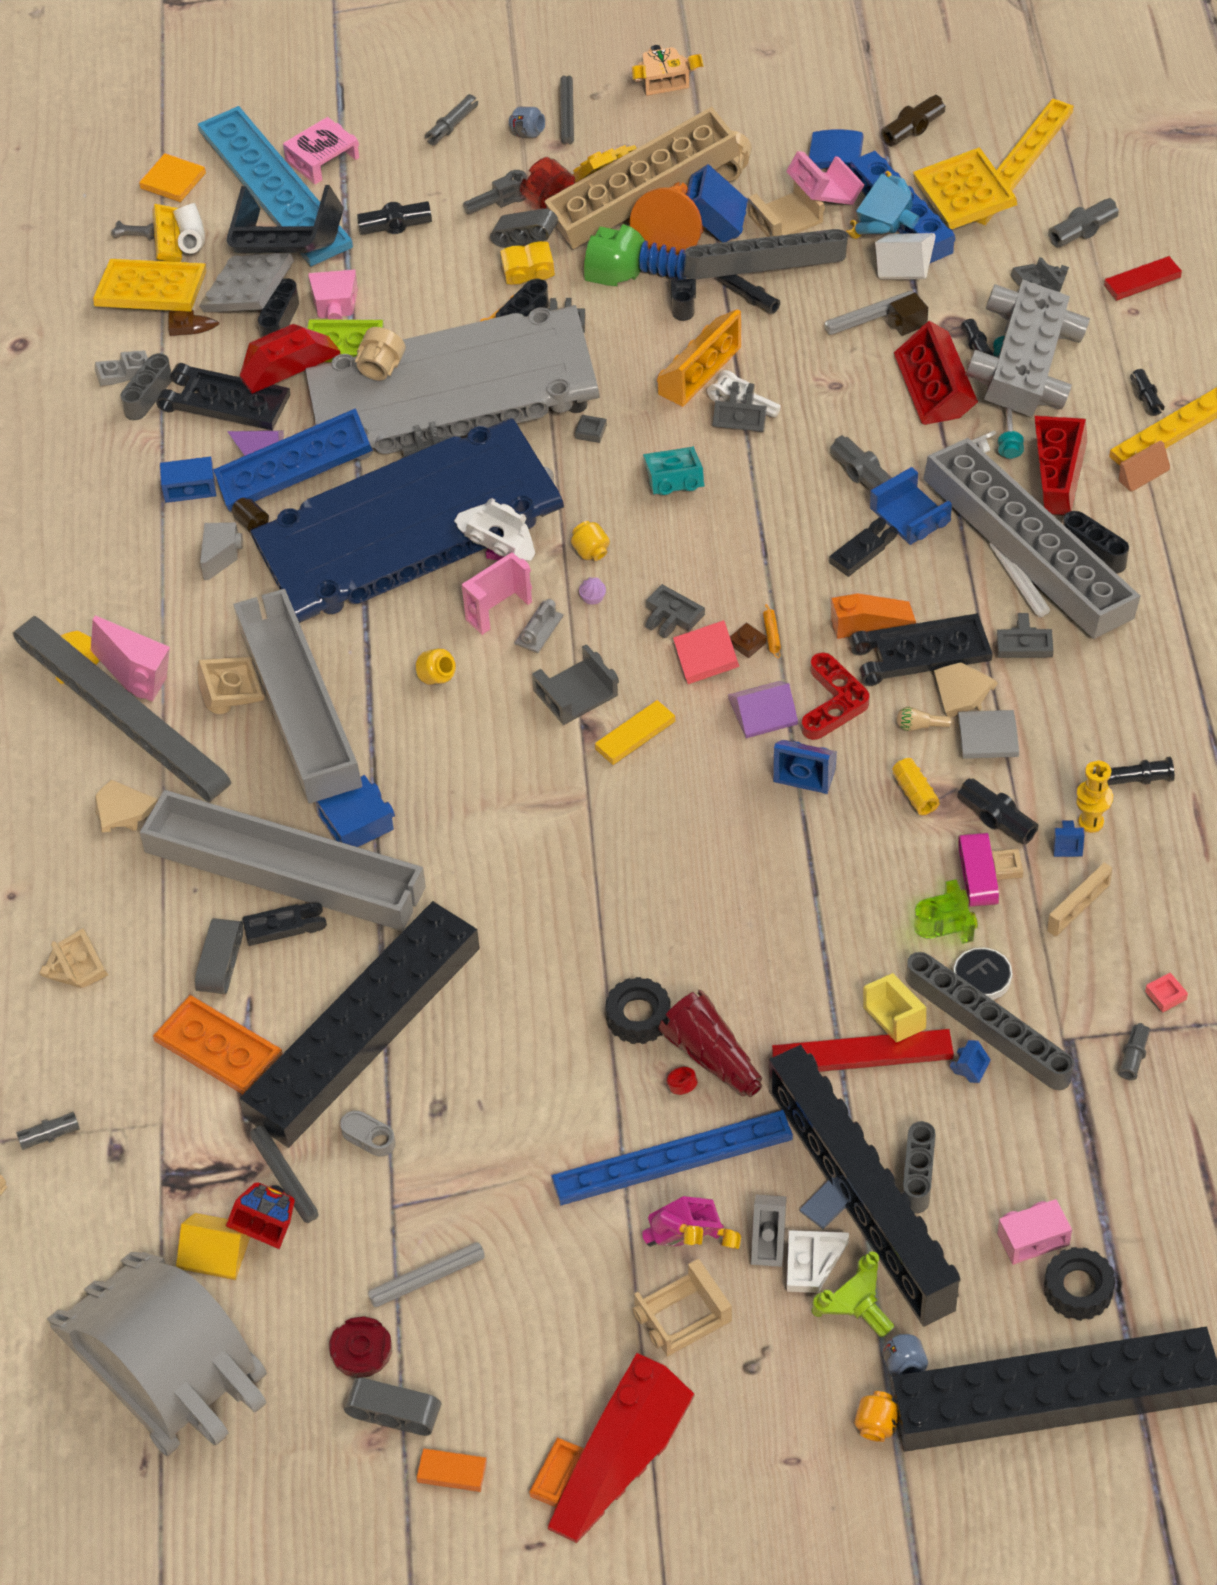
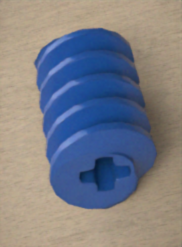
M644 241L639 256L640 269L642 272L650 271L651 274L655 275L659 272L660 276L663 277L668 275L669 278L675 276L678 279H686L687 277L684 275L685 249H681L680 253L676 255V247H672L670 252L667 253L666 245H662L660 251H658L657 243H653L649 249L648 241Z

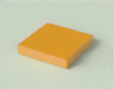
M164 153L139 184L143 190L181 202L206 174L204 166Z

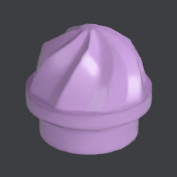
M589 577L580 585L579 594L587 604H598L606 594V587L599 578Z

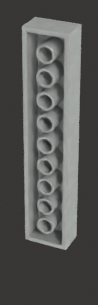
M969 438L927 457L923 479L946 501L949 500L953 508L1012 563H1015L1033 583L1093 639L1135 619L1141 596Z

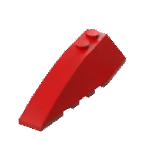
M636 1353L602 1413L572 1472L549 1522L548 1530L578 1543L605 1514V1510L615 1499L618 1500L626 1492V1487L636 1477L639 1478L647 1469V1465L666 1449L690 1406L695 1393L665 1365Z

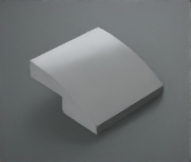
M1014 710L958 712V724L961 735L960 745L963 759L1019 757Z

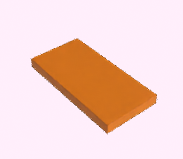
M192 995L188 996L153 1035L156 1043L242 1095L283 1054L281 1048Z

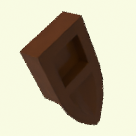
M194 310L169 311L168 330L170 336L199 334L219 325V322L215 319L194 315Z

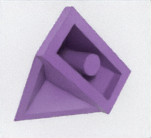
M283 430L227 431L244 456L284 438Z

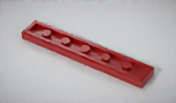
M950 1029L920 1031L897 1043L888 1034L772 1045L773 1057L802 1045L807 1054L811 1053L814 1056L819 1072L954 1059Z

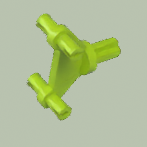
M871 1251L869 1254L862 1256L858 1261L857 1274L834 1294L830 1290H823V1293L817 1294L812 1302V1314L816 1317H821L822 1314L854 1315L857 1319L862 1317L879 1337H885L894 1328V1324L876 1305L878 1299L875 1297L879 1255Z

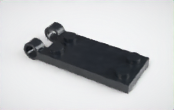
M177 363L170 378L175 384L185 386L182 393H176L170 389L162 390L156 404L162 411L168 413L177 409L273 430L291 394L290 388L274 384L252 394L240 377L191 367L185 363Z
M978 613L868 632L858 631L849 638L852 652L855 655H865L873 648L877 650L880 662H867L859 668L862 682L866 686L877 685L886 678L934 671L957 663L969 665L992 661L993 656Z

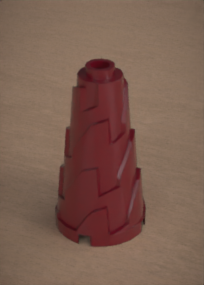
M698 990L697 994L699 997L694 992L689 993L665 1014L670 1019V1022L666 1025L661 1020L659 1031L671 1043L684 1051L703 1068L717 1076L722 1082L727 1083L742 1097L746 1095L753 1097L762 1088L760 1083L762 1081L761 1075L752 1065L751 1059L737 1042L730 1027L719 1015L705 992Z

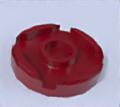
M365 1316L350 1318L340 1328L337 1327L333 1331L329 1341L330 1358L336 1369L347 1376L355 1378L370 1377L380 1372L389 1362L392 1354L391 1335L382 1326V1323L376 1319Z

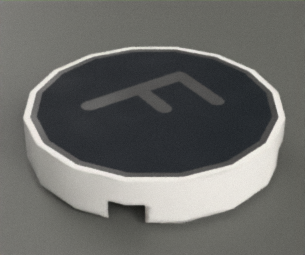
M984 947L968 950L956 960L953 969L954 973L992 1000L1002 997L1011 984V964L1004 955L993 949Z

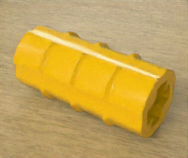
M904 758L898 761L893 766L892 773L898 781V785L901 786L905 795L910 800L911 805L914 806L919 815H927L935 811L940 805L939 799L927 782V778L920 771V768L912 758Z

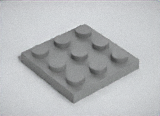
M290 253L232 256L227 261L222 272L217 276L210 290L207 291L206 296L200 303L203 312L263 309L294 262Z

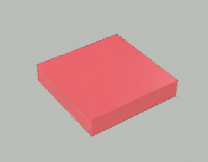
M724 620L673 638L688 684L740 667Z

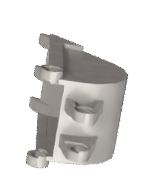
M130 1252L120 1260L125 1267L106 1282L94 1281L84 1289L88 1294L86 1298L69 1311L57 1310L49 1316L47 1320L51 1324L50 1327L147 1428L153 1443L165 1456H169L178 1448L180 1442L175 1433L187 1423H190L208 1441L216 1446L229 1433L222 1421L208 1406L227 1392L237 1402L242 1401L253 1412H257L266 1404V1400L252 1381L257 1383L267 1375L266 1369L258 1358L249 1351L238 1329L222 1307L191 1275L177 1267L165 1264L162 1257L145 1252Z

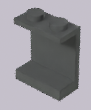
M587 644L582 646L583 661L551 678L542 669L532 673L533 691L563 725L618 696L617 684L619 683V678L613 669H608L600 654L593 652Z

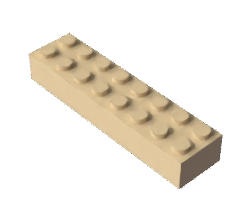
M711 106L544 201L547 209L552 210L557 215V229L570 247L575 249L589 241L591 235L595 236L600 226L612 228L630 218L635 203L648 191L656 188H669L677 182H680V185L682 182L688 185L691 175L707 164L715 170L738 157L740 152L736 137Z

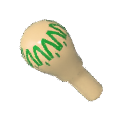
M905 707L897 714V724L905 731H914L928 728L929 726L950 727L951 717L930 715L913 707Z

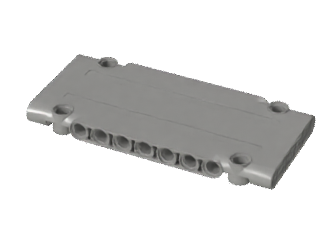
M576 305L551 311L546 308H536L526 317L515 313L403 339L406 350L398 367L394 368L391 376L388 375L385 380L381 381L364 376L357 368L356 357H352L349 354H340L330 363L306 368L316 425L356 408L372 449L375 448L382 454L402 451V446L415 444L413 426L419 425L422 430L423 442L432 440L428 429L429 422L435 421L439 438L450 435L452 437H461L468 435L474 427L484 426L489 428L510 418H513L516 423H521L543 417L547 414L549 406L553 411L561 413L571 409L575 400H577V403L600 398ZM373 451L366 453L362 456H359L355 459H366L372 455Z

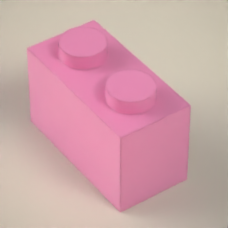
M1057 1199L1049 1202H1038L1031 1208L1020 1212L1011 1211L999 1219L997 1235L1011 1263L1014 1265L1069 1246L1072 1228Z

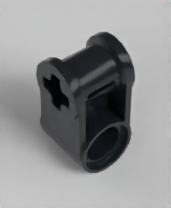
M671 276L672 314L677 320L686 321L695 314L696 279H676L675 276Z

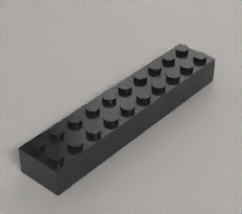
M432 901L239 1098L243 1117L257 1127L264 1126L271 1137L287 1148H290L480 949L478 929Z
M799 1045L769 1059V1093L780 1110L784 1111L788 1122L826 1180H829L833 1186L832 1178H837L841 1175L845 1176L839 1179L841 1192L848 1201L845 1204V1209L872 1250L879 1255L881 1264L922 1326L925 1327L955 1312L957 1297H959V1282L961 1281L956 1267L953 1264L949 1265L947 1263L941 1245L937 1240L933 1241L927 1233L928 1229L921 1216L916 1217L911 1209L912 1206L905 1192L900 1193L895 1185L896 1182L892 1172L888 1168L884 1169L880 1163L876 1148L872 1144H867L861 1126L857 1121L853 1122L849 1117L845 1102L841 1098L837 1099L828 1077L822 1076L818 1071V1065L814 1056L811 1053L807 1054L802 1045Z
M1206 1326L896 1375L891 1378L890 1395L893 1396L892 1401L897 1404L898 1430L903 1451L907 1452L1217 1402V1358Z

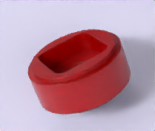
M679 1067L673 1070L666 1079L671 1093L676 1095L687 1094L694 1090L698 1084L695 1071L690 1067Z

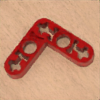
M825 652L817 653L812 657L810 670L813 677L834 697L803 716L802 734L811 740H818L865 712L869 707L870 695L868 690L832 655ZM837 679L845 680L847 684L844 686H836L832 682ZM832 709H839L843 714L831 716L828 712Z

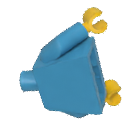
M886 171L885 175L881 173L856 211L858 221L860 222L850 221L853 228L846 230L848 235L853 239H857L862 234L895 233L901 224L913 229L918 223L919 216L910 211L913 206L912 193L905 179L892 175L890 171Z

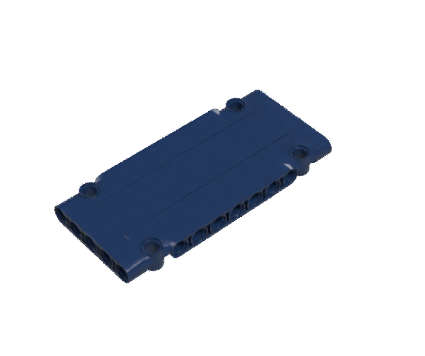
M510 418L489 428L484 426L474 427L466 438L451 437L305 500L299 510L293 508L284 509L278 514L277 519L254 528L250 532L279 590H286L299 623L319 615L320 611L326 614L340 612L344 607V601L347 599L352 604L362 603L487 548L464 536L465 534L459 530L455 519L459 513L486 504L491 498L500 505L506 504L512 507L515 513L519 515L524 514L526 517L525 524L528 529L534 527L537 522V516L544 517L564 508V503L557 487L513 418ZM499 527L489 529L490 532L500 537L504 536L503 530Z

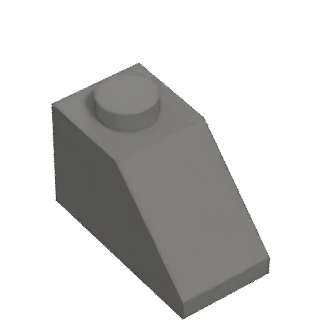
M236 522L204 524L200 560L204 580H210L237 560L238 549L243 548V535L238 533Z
M756 1195L751 1265L782 1267L786 1196Z

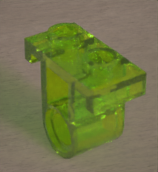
M957 879L945 881L943 895L926 898L916 904L914 930L917 935L922 938L931 939L961 932L962 944L974 941V931L978 928L977 918L974 912L969 911L967 893L965 889H960Z

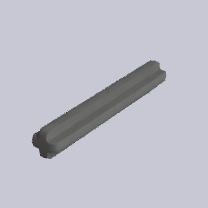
M563 75L560 78L561 142L563 144H572L574 142L573 78L570 75L567 77Z
M258 1126L252 1129L250 1132L251 1139L285 1193L295 1199L294 1207L303 1221L310 1223L316 1220L319 1216L317 1208L266 1128Z

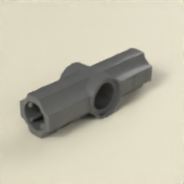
M1108 198L1087 209L1083 207L1075 208L1067 220L1049 229L1048 236L1051 239V243L1058 248L1081 236L1085 239L1091 238L1096 234L1101 225L1118 217L1119 210L1116 202Z
M841 435L830 446V453L846 467L847 474L853 482H862L872 490L892 478L880 467L879 460L873 452H864L848 437Z

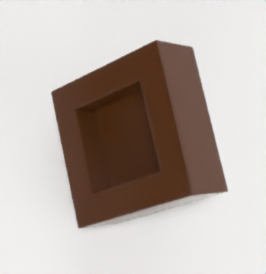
M747 622L730 636L733 648L747 658H750L767 643V636Z

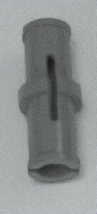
M73 1111L49 1121L44 1119L41 1121V1124L18 1131L16 1134L22 1150L46 1141L49 1143L54 1142V1138L80 1130Z

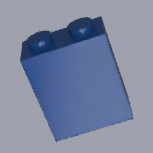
M709 164L693 173L690 177L687 196L697 206L701 215L702 225L721 242L737 238L743 231L748 199Z

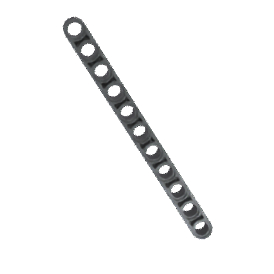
M37 616L31 617L13 632L14 639L26 652L205 801L211 802L231 785L230 778L218 765Z

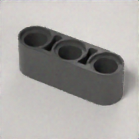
M549 209L506 214L498 220L490 233V239L499 247L547 241L558 223V217Z
M161 353L151 355L122 390L120 395L124 415L129 420L142 419L156 403L161 391L166 389L172 382L170 378L172 372L167 355Z
M217 918L211 920L196 972V991L226 994L228 992L243 938L242 921Z
M924 1121L913 1123L909 1127L903 1192L908 1196L914 1213L924 1212L930 1204L936 1133L934 1127ZM921 1139H922V1140H925L926 1142H918V1141H916V1140H921ZM914 1166H923L924 1168L918 1169ZM912 1192H919L921 1195H913Z
M356 1378L344 1406V1412L350 1417L417 1435L429 1436L432 1434L442 1403L438 1398L426 1393L366 1378Z

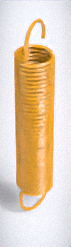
M765 604V607L768 609L763 612L769 651L773 654L779 653L777 658H780V652L778 651L781 650L775 611L769 609L768 605Z

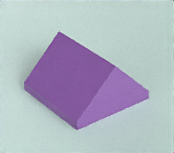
M777 681L728 694V699L745 738L798 725L789 683Z

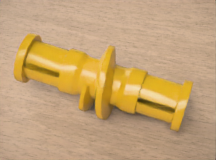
M1100 760L1087 764L1085 768L1087 780L1077 788L1076 804L1082 810L1078 820L1079 826L1089 833L1098 832L1103 828L1104 817L1102 814L1113 803V793L1107 783L1111 776V767L1106 762Z

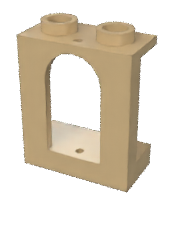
M699 1259L688 1264V1275L643 1299L639 1292L634 1293L635 1307L632 1308L634 1316L641 1325L643 1323L646 1324L650 1330L648 1333L653 1345L657 1349L661 1347L667 1357L732 1322L731 1304ZM697 1291L712 1314L675 1334L667 1335L655 1317L656 1314Z

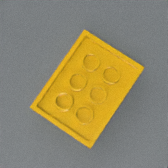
M980 147L913 172L915 182L947 228L951 230L1017 205L1016 196Z
M110 259L93 297L94 306L192 311L207 272L206 263Z

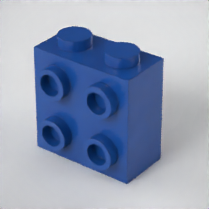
M365 775L361 776L363 787L316 801L318 816L334 840L355 847H359L394 830L392 818L395 817L392 806L389 802L384 803L378 786L375 783L371 784Z

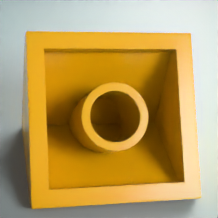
M194 1213L181 1223L176 1267L181 1270L236 1280L250 1237L226 1227L228 1219Z

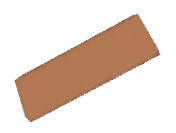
M1158 441L1121 462L1119 482L1132 492L1170 470L1164 442Z

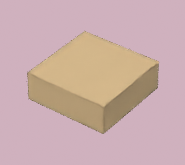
M1019 849L992 851L997 880L1023 878V867Z

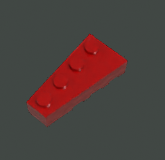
M1034 415L1044 508L1051 514L1066 515L1073 508L1086 450V419Z

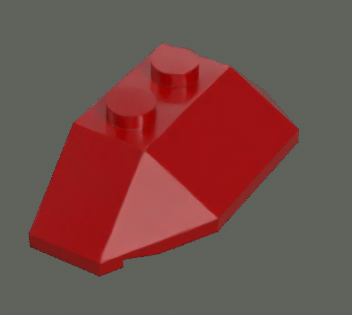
M293 323L249 343L241 368L240 379L253 394L305 371L306 368L330 360L340 355L341 352L329 336Z

